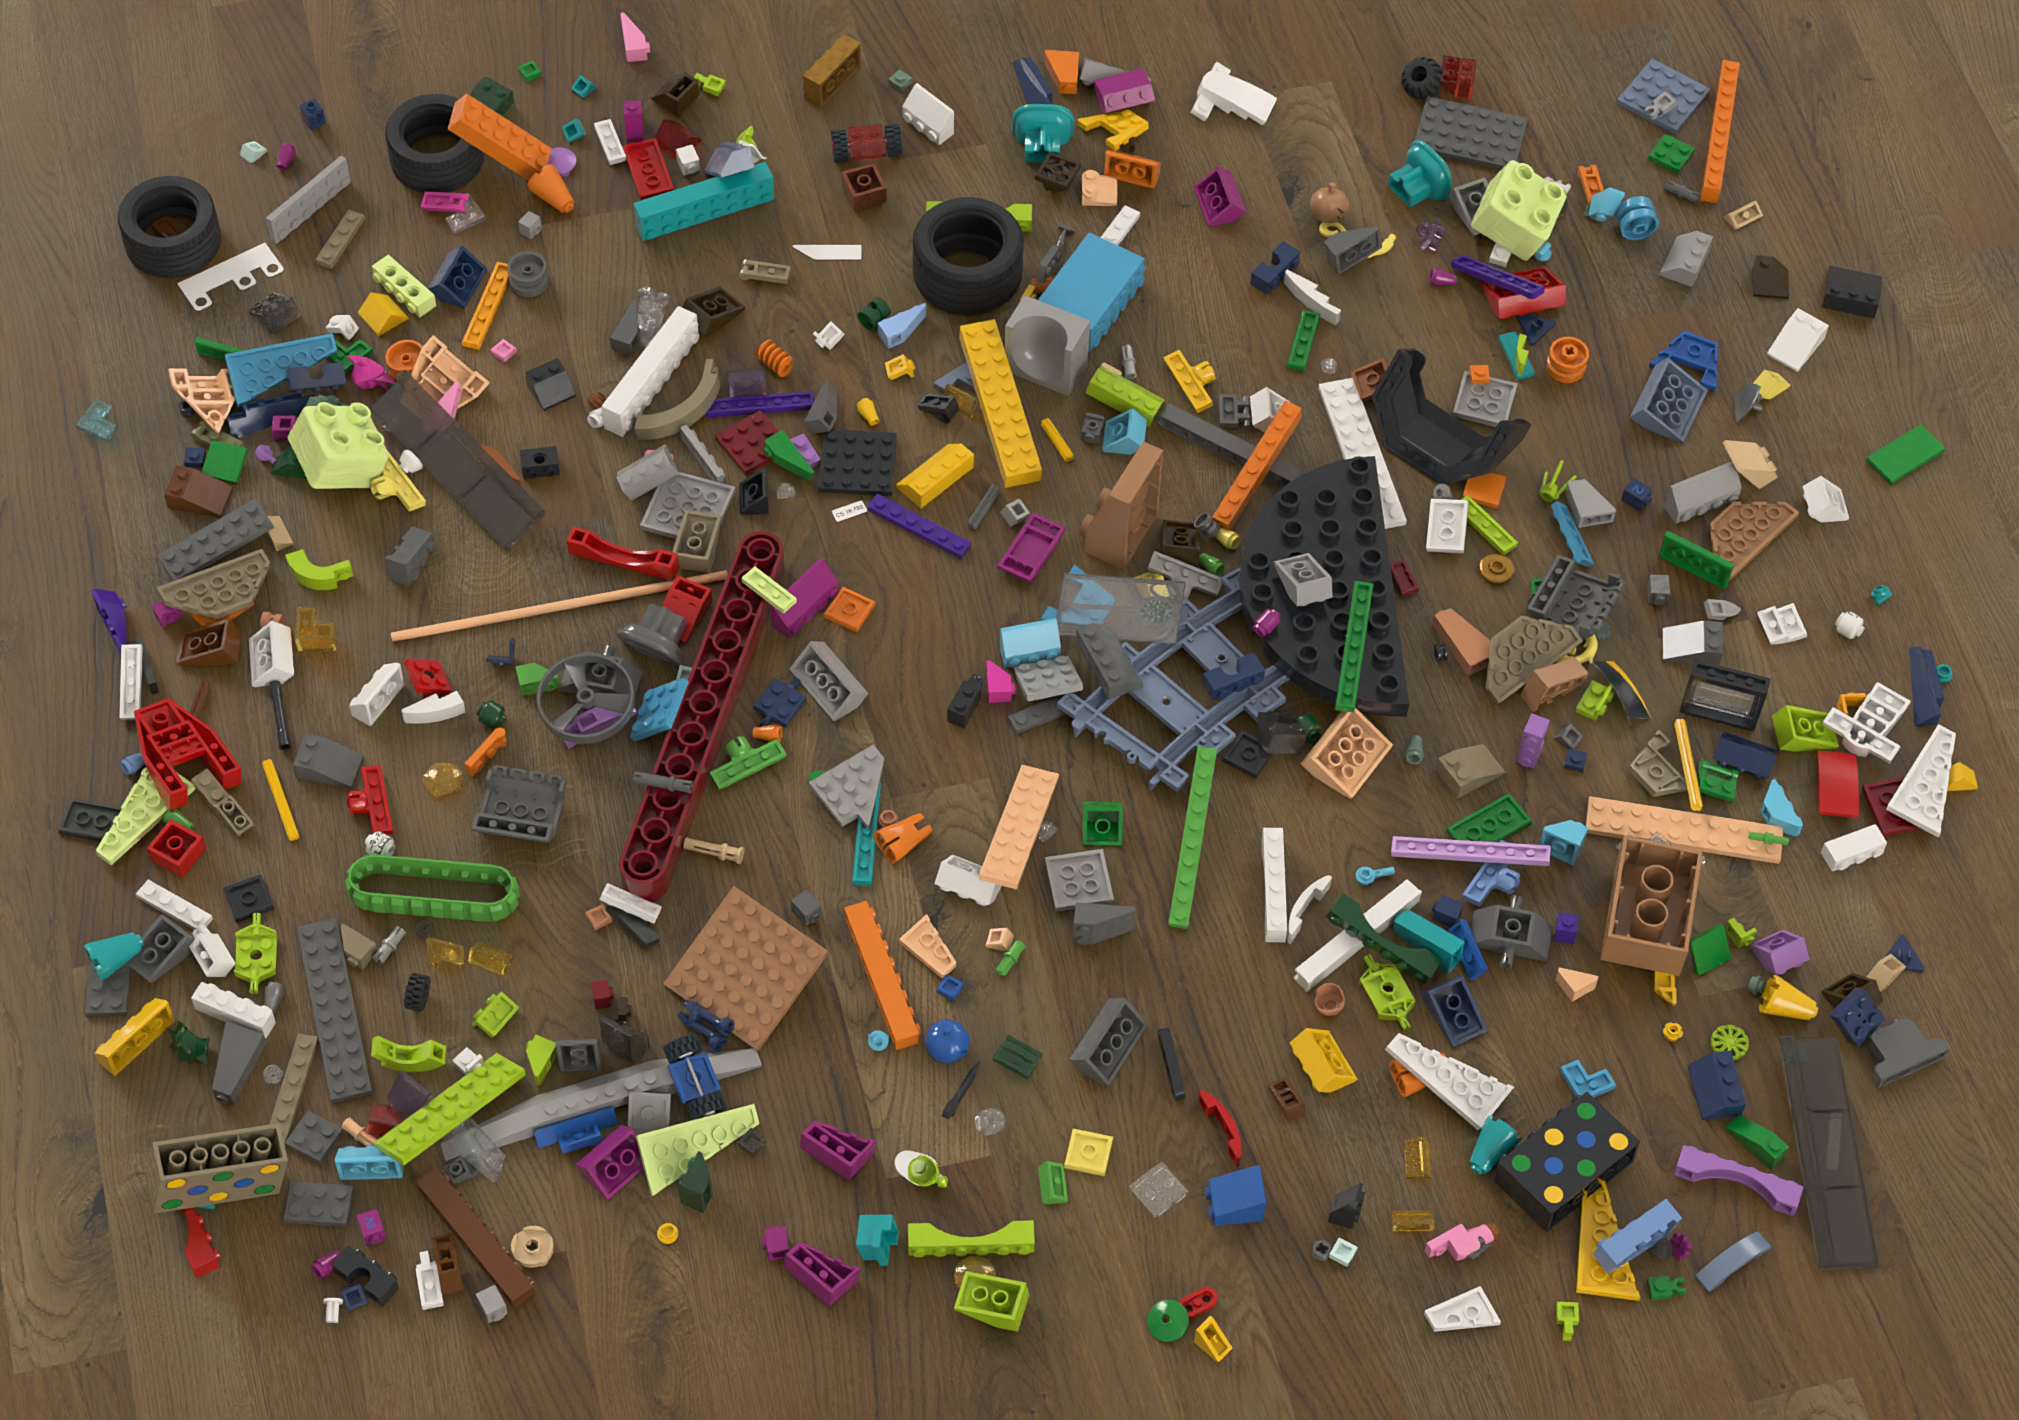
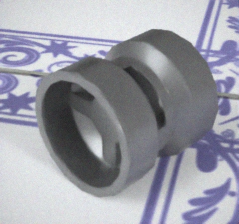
M1208 513L1201 514L1194 523V526L1199 531H1202V534L1207 539L1214 537L1220 529V525L1216 521H1212V517Z

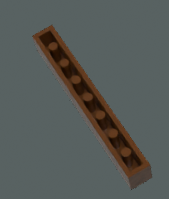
M435 1167L416 1180L418 1191L514 1310L535 1296L533 1280L529 1276H524L522 1273L523 1269L517 1261L513 1262L511 1260V1254L504 1245L501 1247L498 1244L499 1240L492 1230L489 1232L485 1228L486 1223L481 1216L477 1217L473 1213L474 1208L469 1201L464 1202L461 1198L462 1193L456 1186L452 1187L449 1183L448 1175L444 1171L440 1172Z

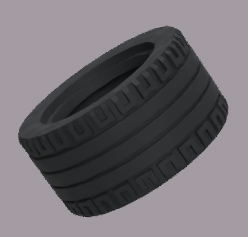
M445 94L417 96L401 104L389 117L385 131L389 160L396 178L405 186L422 193L452 192L472 181L481 170L484 152L448 130L455 102L459 100L458 98ZM432 134H447L460 140L453 148L436 154L420 153L410 148L418 139Z
M161 176L146 180L135 186L124 197L119 206L118 224L128 258L138 269L147 274L163 278L189 275L206 266L216 255L220 247L221 231L213 199L201 184L181 176ZM166 215L168 217L184 216L195 221L187 231L173 237L157 238L145 233L146 229L153 222Z

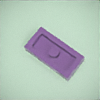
M805 434L790 439L811 468L821 464V459Z

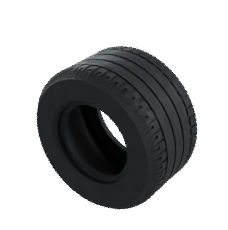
M961 197L935 205L918 221L912 240L913 278L922 296L932 305L954 314L975 315L999 308L1016 293L1023 274L1024 239L1019 223L1009 211L992 201L974 197ZM974 250L985 254L991 261L976 267H961L953 265L944 259L957 251Z

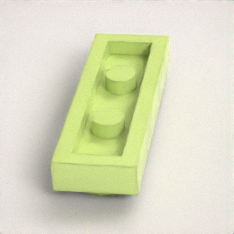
M757 567L752 568L742 577V582L783 614L797 602L796 597Z

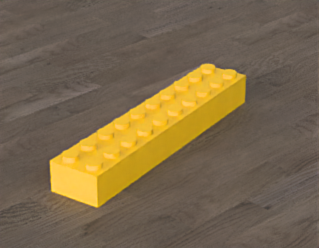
M995 319L960 326L959 339L1005 488L1041 481L1042 468Z

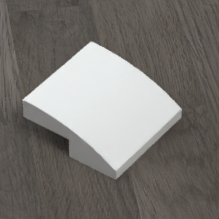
M1794 603L1778 609L1773 606L1757 612L1770 644H1782L1807 637V632Z

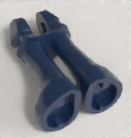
M686 1000L683 1006L692 1013L689 1016L686 1013L679 1012L677 1017L684 1026L687 1025L689 1029H693L709 1040V1050L717 1053L728 1041V1038L725 1036H729L733 1032L734 1020L729 1017L721 1019L708 1012L698 1002ZM702 1019L717 1028L721 1034L701 1023Z

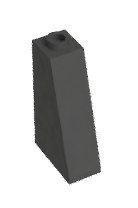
M228 1021L226 1022L212 1087L215 1099L218 1102L235 1104L267 1044L264 1034Z

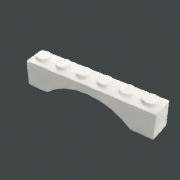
M1263 828L1262 858L1265 879V942H1285L1287 935L1283 828Z

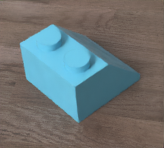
M1132 408L1107 420L1102 451L1127 455L1137 452L1142 442L1145 441L1147 419Z
M1572 820L1546 826L1543 829L1539 845L1551 846V856L1574 866L1583 849L1588 827Z

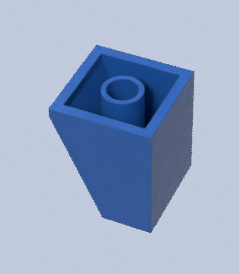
M1260 1165L1209 1179L1208 1187H1205L1206 1200H1210L1208 1216L1209 1219L1213 1218L1214 1226L1263 1221L1266 1199Z

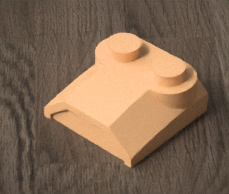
M1094 170L1085 171L1082 174V206H1117V177L1099 175Z

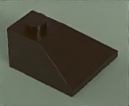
M1756 255L1752 268L1753 296L1789 299L1788 269L1775 257Z

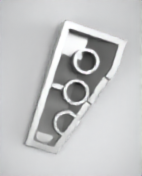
M1083 57L1079 79L1083 80L1082 84L1092 86L1094 80L1129 71L1113 66L1110 67L1104 63Z

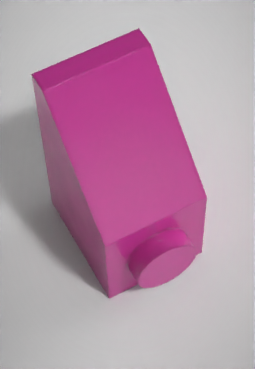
M986 661L989 703L1011 702L1012 694H1015V683H1011V675L992 661Z

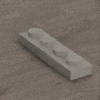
M687 424L680 427L681 439L711 480L724 484L725 473L721 467L718 468L714 457L707 453L704 443L698 441L695 431L693 429L690 430Z

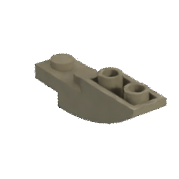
M208 768L191 779V782L201 793L207 805L237 836L254 826L252 820L235 799L228 795Z

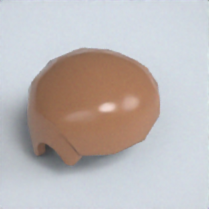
M1326 983L1317 988L1314 1000L1315 1007L1320 1014L1326 1016L1337 1015L1344 1008L1345 996L1339 985Z

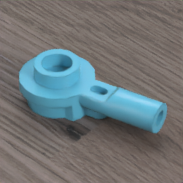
M1361 867L1356 872V879L1359 884L1368 886L1376 878L1394 875L1395 870L1394 867L1378 870Z

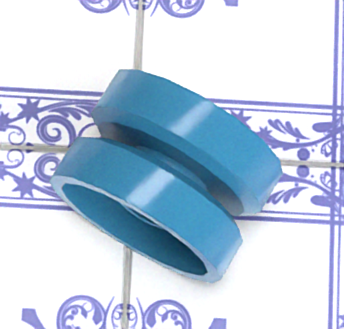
M1638 196L1626 199L1620 203L1615 212L1622 236L1628 240L1644 239L1658 229L1659 221L1654 206L1647 197Z

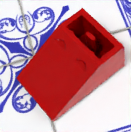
M678 575L670 587L662 606L684 617L688 622L679 639L680 642L686 644L713 602L712 589Z

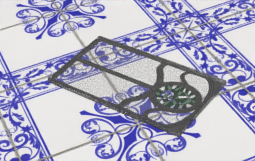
M1064 573L1056 615L1059 636L1076 637L1077 628L1094 622L1110 626L1119 641L1176 645L1186 582Z

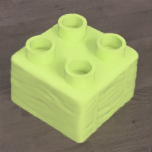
M1511 160L1490 181L1471 226L1522 260L1527 261L1549 238L1565 202L1566 195L1559 184L1548 182L1534 173L1529 165Z
M321 402L317 406H306L303 408L288 435V440L305 472L309 484L313 488H370L371 480L380 477L389 454L384 445V437L378 432L370 417L371 411L364 404L352 403L350 406H333L329 403Z

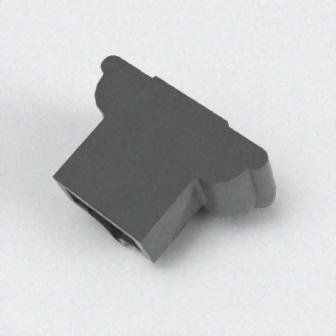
M650 603L640 625L630 623L617 631V636L622 643L636 649L637 652L676 667L683 666L682 651L677 643L688 622L684 617L671 612L668 608L658 607Z

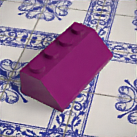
M822 558L815 562L787 589L790 594L796 597L797 601L789 610L783 614L770 605L772 627L789 639L793 634H797L801 626L809 622L818 610H822L831 598L838 594V580Z

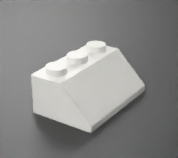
M918 83L915 84L902 106L903 119L916 127L919 132L924 133L931 141L940 145L954 135V111Z
M271 621L249 638L251 683L253 687L269 686V683L272 681H280L283 684L294 675L290 627Z
M399 663L385 664L374 673L371 681L363 686L361 693L352 699L350 703L352 717L369 726L376 721L405 685Z
M951 855L941 862L934 883L944 891H954L958 893L959 897L974 899L977 904L983 906L994 902L1002 887L998 884L979 880L982 866L955 855Z

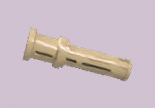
M689 837L685 838L684 850L718 856L722 861L727 859L736 861L737 864H741L743 860L744 847H731L727 843L718 845Z

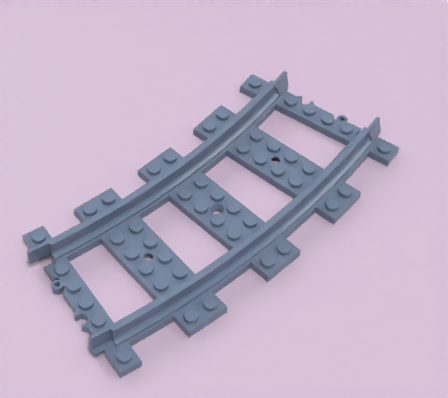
M1240 568L1221 577V583L1229 593L1203 609L1198 610L1187 598L1183 600L1176 645L1153 642L1140 653L1127 642L1121 645L1143 683L1142 688L1128 693L1179 735L1160 754L1102 714L1120 696L1108 700L1101 686L1085 701L1073 693H1067L1057 702V707L1074 719L1072 727L1074 728L1075 737L1087 728L1094 733L1095 738L1098 735H1105L1104 744H1110L1121 753L1127 754L1128 763L1134 764L1137 759L1139 760V765L1149 771L1155 766L1158 773L1149 781V790H1152L1162 781L1178 792L1189 780L1190 775L1177 766L1191 752L1197 751L1198 746L1217 749V753H1219L1235 739L1236 734L1224 724L1243 710L1257 722L1286 702V697L1277 687L1290 679L1279 671L1275 665L1265 670L1264 680L1261 683L1248 686L1240 692L1229 694L1209 711L1156 667L1183 647L1206 671L1221 667L1228 675L1238 674L1236 671L1237 659L1244 657V655L1215 625L1242 610L1239 594ZM1175 620L1171 624L1163 627L1167 631V633L1161 636L1158 640L1165 638L1170 633L1175 623ZM1218 657H1224L1225 660L1221 661ZM1164 700H1169V701H1170V704H1169V705H1165V704L1163 703V701H1164Z

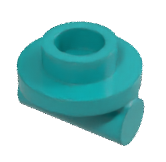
M1879 585L1873 589L1871 596L1874 599V604L1878 606L1892 596L1889 587Z

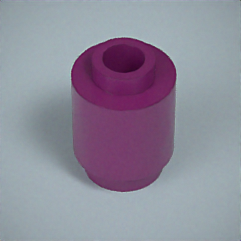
M1266 609L1254 622L1253 630L1261 637L1269 635L1281 622L1279 619L1280 615L1274 609Z

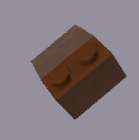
M176 465L164 496L168 508L221 518L232 493L233 486L196 469Z
M230 619L182 632L176 664L221 667L237 662L242 631Z

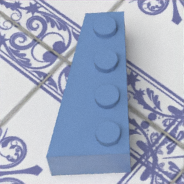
M1665 1199L1638 1219L1628 1223L1624 1229L1615 1231L1608 1240L1607 1238L1602 1239L1596 1245L1598 1248L1593 1253V1256L1605 1271L1610 1274L1665 1239L1682 1217L1669 1201Z

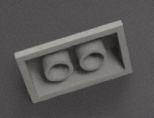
M1699 231L1677 236L1659 275L1693 287L1709 253L1713 236Z
M665 444L618 471L616 478L622 491L633 501L676 476L679 472Z

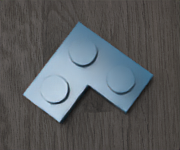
M1579 1060L1560 1068L1562 1076L1575 1097L1583 1095L1586 1091L1593 1097H1597L1616 1087L1607 1069L1588 1076Z

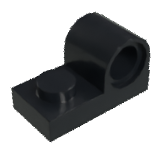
M926 393L917 404L920 411L934 412L936 417L943 423H950L959 411V405L954 396Z

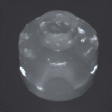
M998 1108L983 1109L976 1115V1128L983 1135L999 1134L1005 1127V1116Z

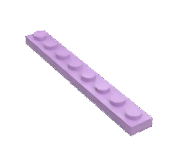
M1393 836L1391 857L1549 866L1551 846Z

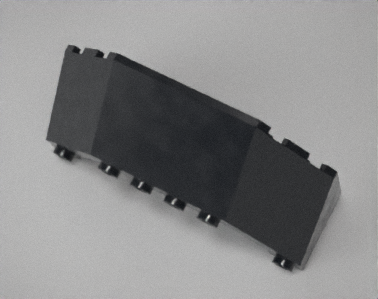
M1415 348L1398 349L1372 395L1377 411L1378 426L1381 428L1383 447L1439 484H1449L1490 474L1523 441L1532 424L1521 418L1513 421L1502 420L1497 424L1491 435H1481L1426 399L1420 374L1426 364L1424 354Z

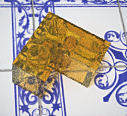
M297 607L295 641L298 652L336 651L337 631L335 623L319 622L316 607Z

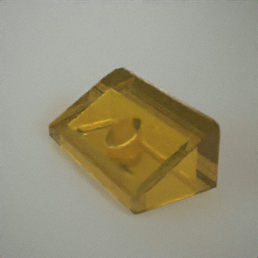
M950 384L946 385L943 395L954 396L959 405L957 413L971 419L978 411V399Z
M478 941L469 951L468 962L503 975L512 962L514 955Z
M1423 1136L1404 1140L1407 1179L1432 1178L1429 1141Z
M1391 1211L1392 1231H1434L1435 1220L1433 1211Z

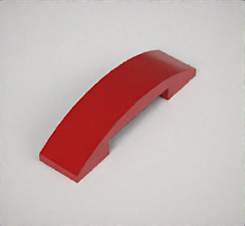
M1204 1090L1199 1091L1198 1102L1207 1117L1215 1114L1230 1140L1227 1143L1226 1151L1235 1167L1240 1166L1241 1139L1233 1118L1215 1097Z

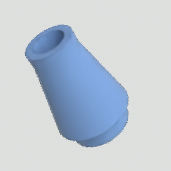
M142 753L124 757L120 761L121 769L126 775H133L145 765Z

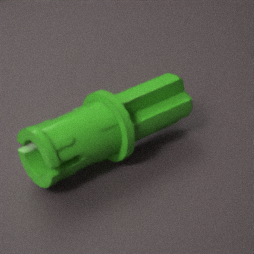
M1015 940L1009 951L1003 954L1004 958L996 968L998 975L1006 976L1011 967L1017 964L1018 957L1026 948L1024 943Z

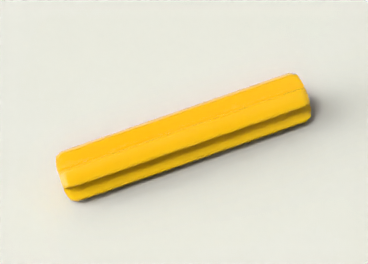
M1049 418L1042 420L1041 426L1066 462L1072 461L1074 454Z

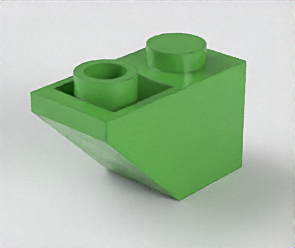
M536 663L516 666L521 695L537 693L539 684L548 669ZM557 674L549 681L544 691H552L559 688Z

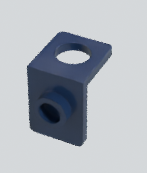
M512 638L509 642V656L489 655L486 658V662H495V665L500 666L512 663L515 660V638Z

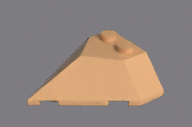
M168 369L171 386L218 434L235 401L228 369H221L217 376H188L187 369Z

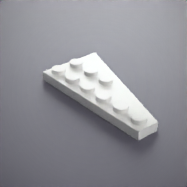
M1939 724L1886 810L1938 838L1941 834V823L1956 733Z
M1400 1033L1385 1048L1391 1056L1477 1130L1481 1129L1485 1119L1494 1113L1514 1088L1509 1084L1504 1085L1498 1082V1079L1492 1076L1487 1077L1479 1073V1070L1451 1057L1446 1058L1434 1049L1431 1051L1421 1046V1043Z

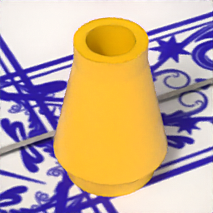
M864 398L857 403V411L869 422L870 426H874L880 421L872 400Z

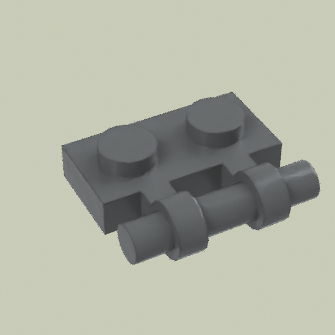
M1219 394L1220 428H1238V422H1242L1243 428L1249 429L1252 422L1249 396H1243L1242 400H1237V395ZM1238 409H1241L1243 413H1238Z

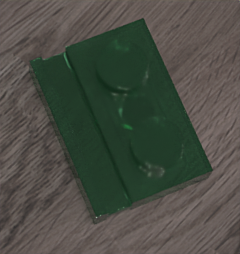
M1007 1035L1005 1041L994 1054L993 1061L1028 1079L1038 1065L1039 1060L1042 1059L1043 1053Z

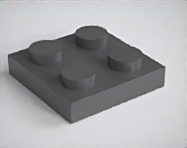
M307 1111L286 1140L285 1145L321 1164L344 1131L342 1127Z

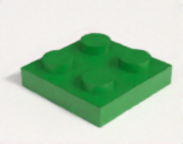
M1664 134L1649 154L1648 160L1679 174L1694 154L1695 148Z

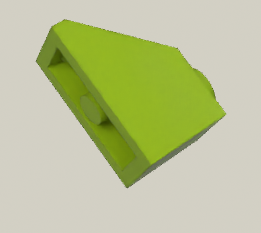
M535 1035L533 1040L527 1043L525 1051L536 1085L540 1086L558 1055L555 1042Z

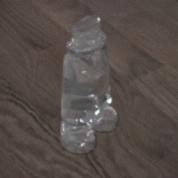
M647 286L639 288L637 294L641 302L637 306L638 338L640 339V346L645 348L661 329L665 310L662 307L670 303L669 294L660 292L654 295V290Z

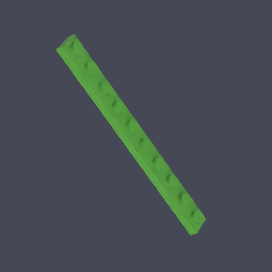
M1201 746L1197 748L1168 923L1170 927L1188 929L1217 754V749Z

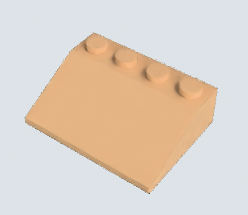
M1356 708L1354 713L1341 711L1300 764L1315 778L1351 799L1393 744Z

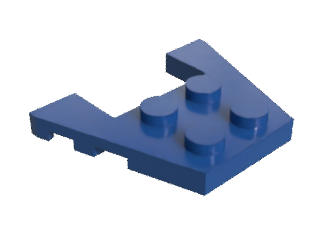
M1683 331L1665 350H1662L1655 359L1650 361L1649 368L1654 369L1655 365L1669 358L1670 360L1705 372L1700 384L1706 389L1715 391L1717 387L1718 343Z

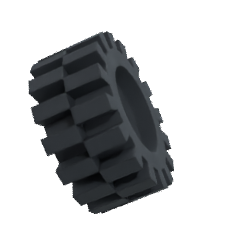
M417 973L410 975L408 985H406V992L404 993V1006L406 1009L420 1012L424 1010L431 987L429 976Z

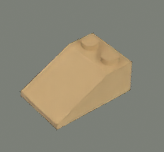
M1729 440L1723 442L1737 471L1758 489L1778 478L1775 473L1777 468L1772 461H1769V453L1764 446L1761 448L1757 443Z

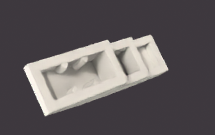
M1286 270L1284 284L1293 295L1310 310L1319 313L1321 318L1336 326L1340 321L1341 310L1328 304L1329 297L1317 291V284Z

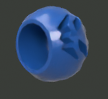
M943 1019L929 1027L924 1043L932 1059L949 1064L960 1060L966 1055L970 1044V1037L961 1023L950 1019Z

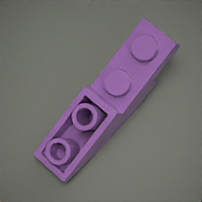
M594 707L574 717L575 722L566 726L563 731L578 735L594 734L614 725L623 714ZM635 708L633 710L631 717L637 714ZM564 740L568 749L578 744Z

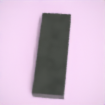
M137 638L135 640L136 644L142 645V665L151 693H159L143 638Z
M607 905L606 911L644 949L659 942L660 937L640 917L627 913L615 906Z

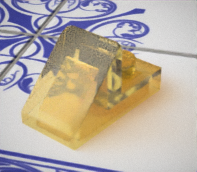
M431 937L426 939L427 957L434 969L442 962L458 967L464 964L462 945Z

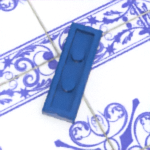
M1461 919L1449 928L1448 931L1465 942L1461 961L1469 979L1475 980L1485 973L1488 968L1467 921Z

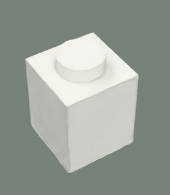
M693 145L676 149L677 162L683 175L700 171L699 158Z

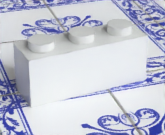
M1876 824L1824 843L1821 855L1832 872L1838 869L1844 870L1851 864H1860L1867 858H1875L1882 855L1887 841Z

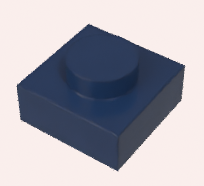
M186 448L184 466L203 467L206 455L205 448Z
M1568 748L1564 768L1583 773L1587 753Z

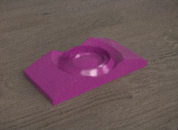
M1032 513L997 565V568L1031 583L1041 572L1050 554L1055 551L1066 527Z

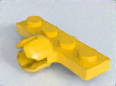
M1180 350L1163 357L1164 362L1196 413L1213 406L1212 400L1203 388L1204 385L1216 379L1215 372L1212 366H1209L1211 364L1208 361L1191 367Z

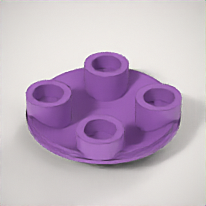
M553 148L551 149L548 165L553 164L560 176L565 177L575 167L576 156L569 149Z

